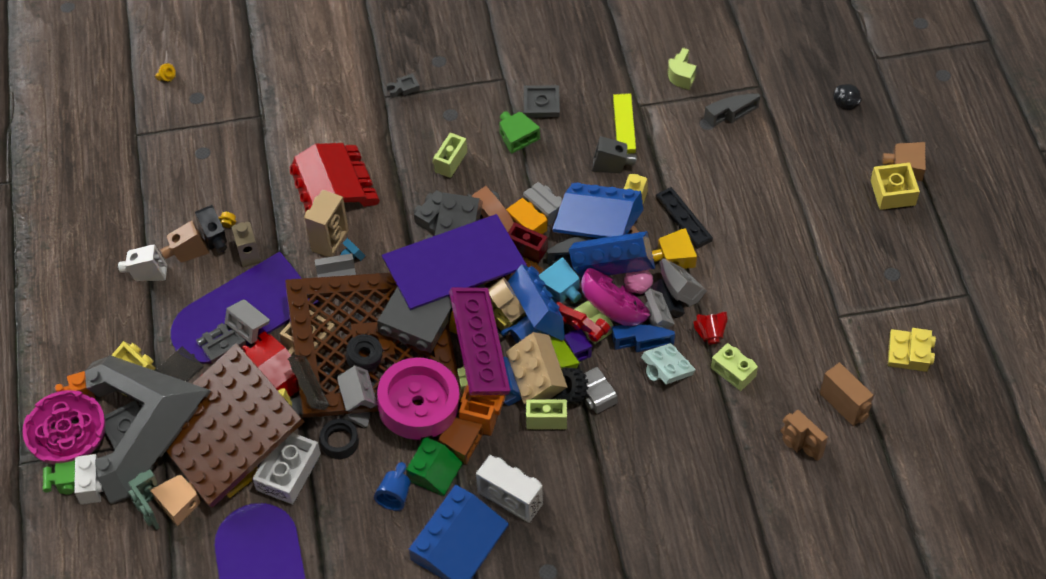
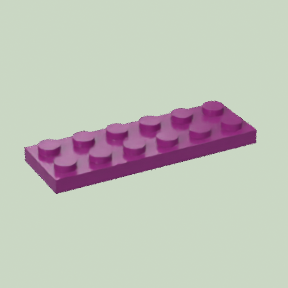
M451 287L449 294L470 395H508L510 393V386L488 288Z

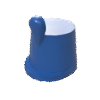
M526 313L525 317L516 325L503 329L500 332L503 337L511 333L516 343H519L533 332L547 334L534 328Z
M399 462L396 465V471L387 472L375 492L374 500L383 508L399 511L405 506L411 484L410 479L404 474L406 471L405 463Z

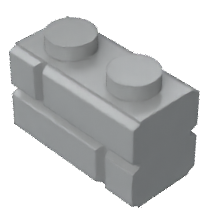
M537 182L523 193V198L527 202H531L539 213H543L546 216L548 225L556 220L563 199L552 194L548 186H543Z

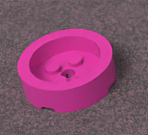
M409 358L399 361L388 368L379 381L377 405L380 418L388 429L399 436L416 440L421 439V437H435L447 430L457 416L459 404L457 380L447 367L437 361L427 358ZM422 399L423 404L419 406L414 405L412 402Z

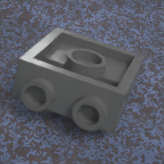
M437 190L433 194L429 193L425 198V203L422 206L418 205L414 210L415 224L434 235L443 194Z

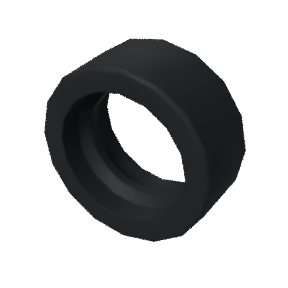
M346 419L331 420L320 431L319 438L322 450L333 459L348 458L358 448L359 437L357 429L352 422ZM336 431H346L351 434L350 442L342 447L330 446L327 439Z

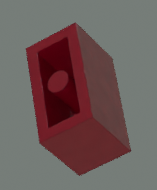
M515 222L508 231L521 256L537 263L541 261L548 250L547 236Z

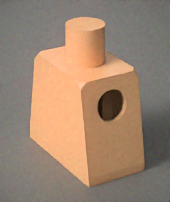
M178 475L150 490L154 500L176 526L201 502L195 487L191 482H187L182 475Z

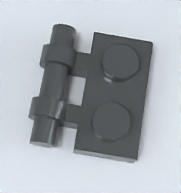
M226 323L217 325L216 329L209 333L205 332L202 334V337L196 340L197 344L202 346L204 353L212 364L236 343L240 347L247 345L246 340L233 329L230 330L231 327Z

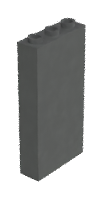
M397 287L377 321L378 332L386 337L395 338L403 344H410L421 351L431 353L451 318L453 309L450 296L410 310Z

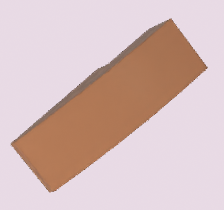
M487 186L471 196L480 198L483 201L481 209L483 219L497 214L506 231L510 230L514 220Z

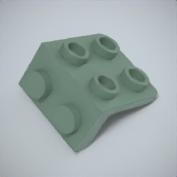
M148 470L138 474L135 479L128 482L131 488L129 494L137 510L143 514L149 527L153 525L157 530L160 527L147 503L154 499L150 490L159 485L152 471Z

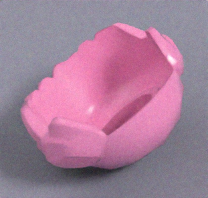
M648 270L626 273L624 278L625 287L631 293L643 294L652 286L653 276Z

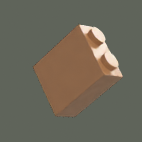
M840 362L824 374L820 395L852 426L858 422L863 423L869 417L868 413L872 407L871 403L874 395Z

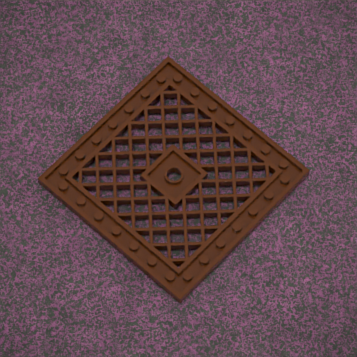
M391 273L285 280L303 418L378 411V405L373 408L359 405L350 412L346 411L342 394L338 393L340 390L339 383L333 378L337 373L341 375L346 372L342 367L345 364L348 365L346 356L339 351L343 347L347 349L351 338L363 334L375 337L381 343L383 349L381 363L375 370L368 372L370 381L375 384L372 388L376 402L380 379L372 374L376 370L382 374L386 372L387 369L381 366L384 361L394 365L404 359L413 358L409 355L413 350L419 354L417 358L437 361L452 372L459 386L460 404L462 392L449 324H447L435 345L433 356L429 352L421 351L410 344H404L409 347L404 352L398 348L401 344L399 340L393 344L392 337H386L378 332V319L373 315L376 312L382 314L384 308H382L383 304H388L390 297L398 287ZM373 296L380 299L377 304L370 300ZM354 297L361 300L359 305L352 302ZM335 299L342 302L339 307L332 303ZM316 300L322 303L320 308L313 305ZM366 304L372 308L369 313L362 309ZM346 306L353 309L350 314L343 310ZM327 307L334 311L331 315L324 312ZM309 309L314 312V314L311 317ZM357 313L364 317L361 321L354 318ZM338 314L345 318L341 323L334 319ZM318 315L326 319L322 324L315 321ZM329 322L333 323L336 327L333 332L326 328ZM349 322L352 323L350 329L346 327ZM311 325H313L316 328V331L314 333H312ZM340 331L347 335L344 339L337 336ZM321 332H325L328 336L324 341L317 337ZM331 340L339 344L335 349L329 345ZM314 342L318 343L319 345L316 350L314 347ZM323 349L330 353L326 358L320 354ZM361 350L359 355L367 357L370 353L366 350ZM395 353L400 356L397 361L393 359L395 358ZM334 357L341 360L338 365L331 362ZM316 359L322 362L318 367ZM325 366L333 370L329 375L322 371ZM319 376L324 379L321 383H319ZM328 382L335 387L332 392L324 388ZM422 399L412 401L417 406L423 404Z

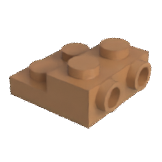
M799 410L793 414L789 413L783 419L785 426L780 431L783 434L782 439L784 443L796 452L803 448L809 457H813L818 461L823 457L828 436Z

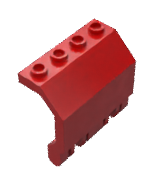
M319 143L312 145L294 157L289 170L290 174L293 175L295 187L299 191L300 200L304 204L305 213L307 210H310L315 197L319 196L322 190L342 196L344 202H360L363 206H375L380 202L376 190L370 188L373 186L364 162L360 161L362 156L357 145Z
M264 331L258 335V339L253 343L254 346L252 348L246 345L241 347L277 390L285 388L289 397L299 391L296 362L286 347L272 335Z

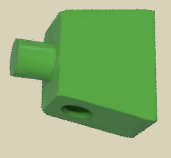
M506 111L500 115V135L511 154L540 139V127L522 112L511 116Z

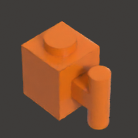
M85 371L67 376L69 386L63 387L62 384L55 386L56 392L66 390L80 391L84 395L96 399L95 394L86 388Z

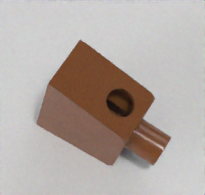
M455 418L447 430L437 435L439 437L438 441L455 454L463 464L467 465L483 436V425Z

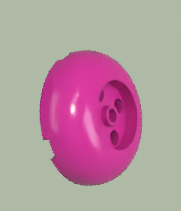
M588 268L581 281L582 291L586 299L598 311L611 320L625 326L640 325L650 316L649 309L639 298L629 292L627 288L623 285L619 288L612 283L613 279L595 269Z
M66 390L50 394L38 401L30 415L27 414L23 424V438L29 451L39 460L55 465V463L74 461L78 456L91 455L103 439L106 423L103 410L93 397L84 395L80 391ZM72 420H78V421H79V422L76 423V424H72V423H71Z

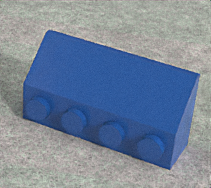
M647 231L574 242L569 248L573 269L581 280L588 268L595 269L607 276L655 269Z
M521 264L508 280L512 290L533 327L563 341L565 338L564 323L559 306L553 301V296L546 289L545 282L540 279L539 272L532 266L527 267Z

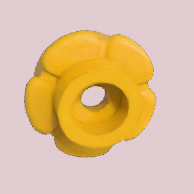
M223 212L221 217H219L222 226L225 228H231V226L236 225V216L230 212Z

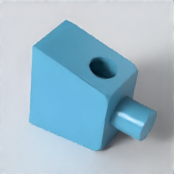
M563 257L539 274L540 279L546 284V289L552 294L554 301L562 303L569 298L572 302L576 303L582 297V294L578 291L580 279Z

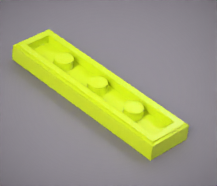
M613 94L616 140L628 145L627 153H636L631 94Z

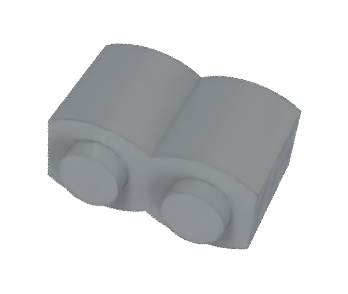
M596 367L586 372L587 377L585 379H588L589 382L587 383V386H589V389L586 390L587 396H584L587 407L590 410L593 409L598 414L617 404V394L607 382L600 369Z

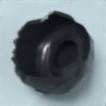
M852 84L839 85L834 91L833 100L838 106L851 110L861 103L860 90Z

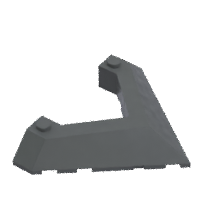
M111 355L92 362L85 370L86 388L96 396L101 397L118 391L144 404L115 451L95 459L97 478L111 504L131 497L129 494L131 488L128 482L135 479L138 474L153 469L152 464L159 456L162 457L181 432L184 424L197 411V405L204 396L207 398L211 392L209 389Z

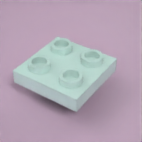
M671 343L645 351L641 356L648 364L646 368L647 376L653 381L661 379L665 384H669L692 376L696 370Z

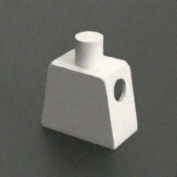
M155 245L129 250L126 261L119 262L118 264L120 273L129 272L135 281L166 280L167 263Z

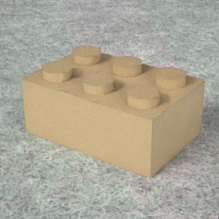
M322 190L319 196L315 197L310 210L306 211L304 220L311 250L326 257H333L349 229L343 197Z
M533 332L506 351L524 404H526V400H549L567 388L549 335Z

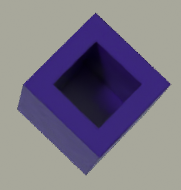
M581 329L570 331L565 335V343L579 362L592 357V346Z

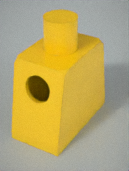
M686 228L658 239V250L652 251L654 262L665 258L684 269L696 267L697 255Z

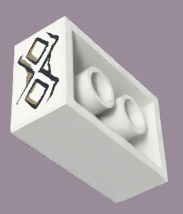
M292 433L261 463L253 477L256 490L293 504L321 455L318 442Z
M490 455L476 473L477 491L480 495L530 523L543 505L541 483L535 478H529L524 475L520 469L510 467L501 458H495Z

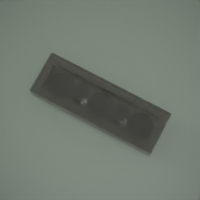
M295 354L291 355L288 358L291 370L299 381V387L303 390L308 405L311 408L325 410L330 405L307 358Z

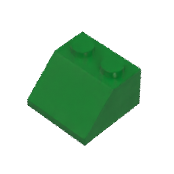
M425 437L408 465L406 473L411 483L445 496L463 462L445 445Z

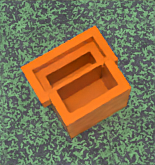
M466 385L460 401L459 419L482 424L483 434L491 436L498 415L501 412L505 395H470L469 387Z

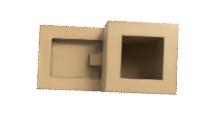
M504 277L488 289L492 300L510 322H513L525 313L510 284Z

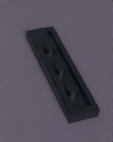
M672 187L656 194L657 201L680 229L686 228L691 243L696 249L712 242L713 237Z

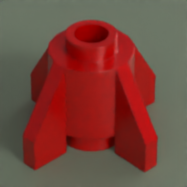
M727 312L707 316L696 315L697 320L693 321L694 329L703 341L708 342L709 345L720 343V340L723 339V333L728 320Z

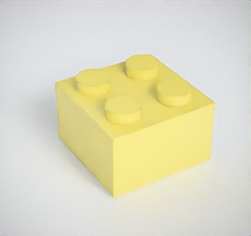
M910 163L873 168L870 181L880 210L916 205L920 191Z

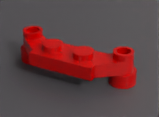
M556 302L563 316V323L571 325L576 330L581 329L588 332V337L594 342H598L611 329L610 325L603 319L599 318L594 323L586 314L569 308L561 302Z

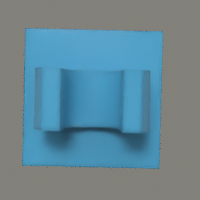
M348 238L342 243L347 249L343 250L340 255L352 253L353 260L356 256L360 261L366 256Z

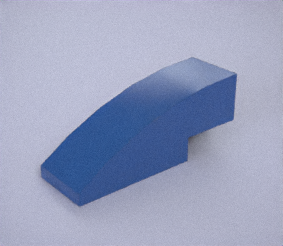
M651 325L612 326V340L615 350L634 346L636 352H641L669 343L674 345L675 333L669 329Z

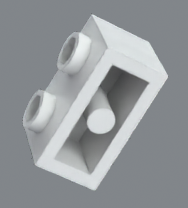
M96 454L75 458V495L80 504L101 502L103 488L97 478L95 459L98 458Z

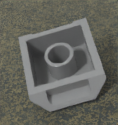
M665 258L659 262L663 280L677 301L681 300L688 306L698 303L707 292L684 268Z

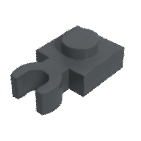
M413 73L397 78V83H388L386 85L387 91H390V97H396L400 92L404 96L420 90Z

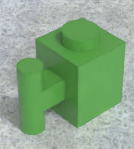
M75 460L66 463H55V473H52L51 467H44L43 492H51V485L55 484L60 494L74 493Z

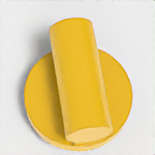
M169 63L162 64L159 72L155 75L156 79L159 81L161 79L164 81L172 80L175 77V68Z

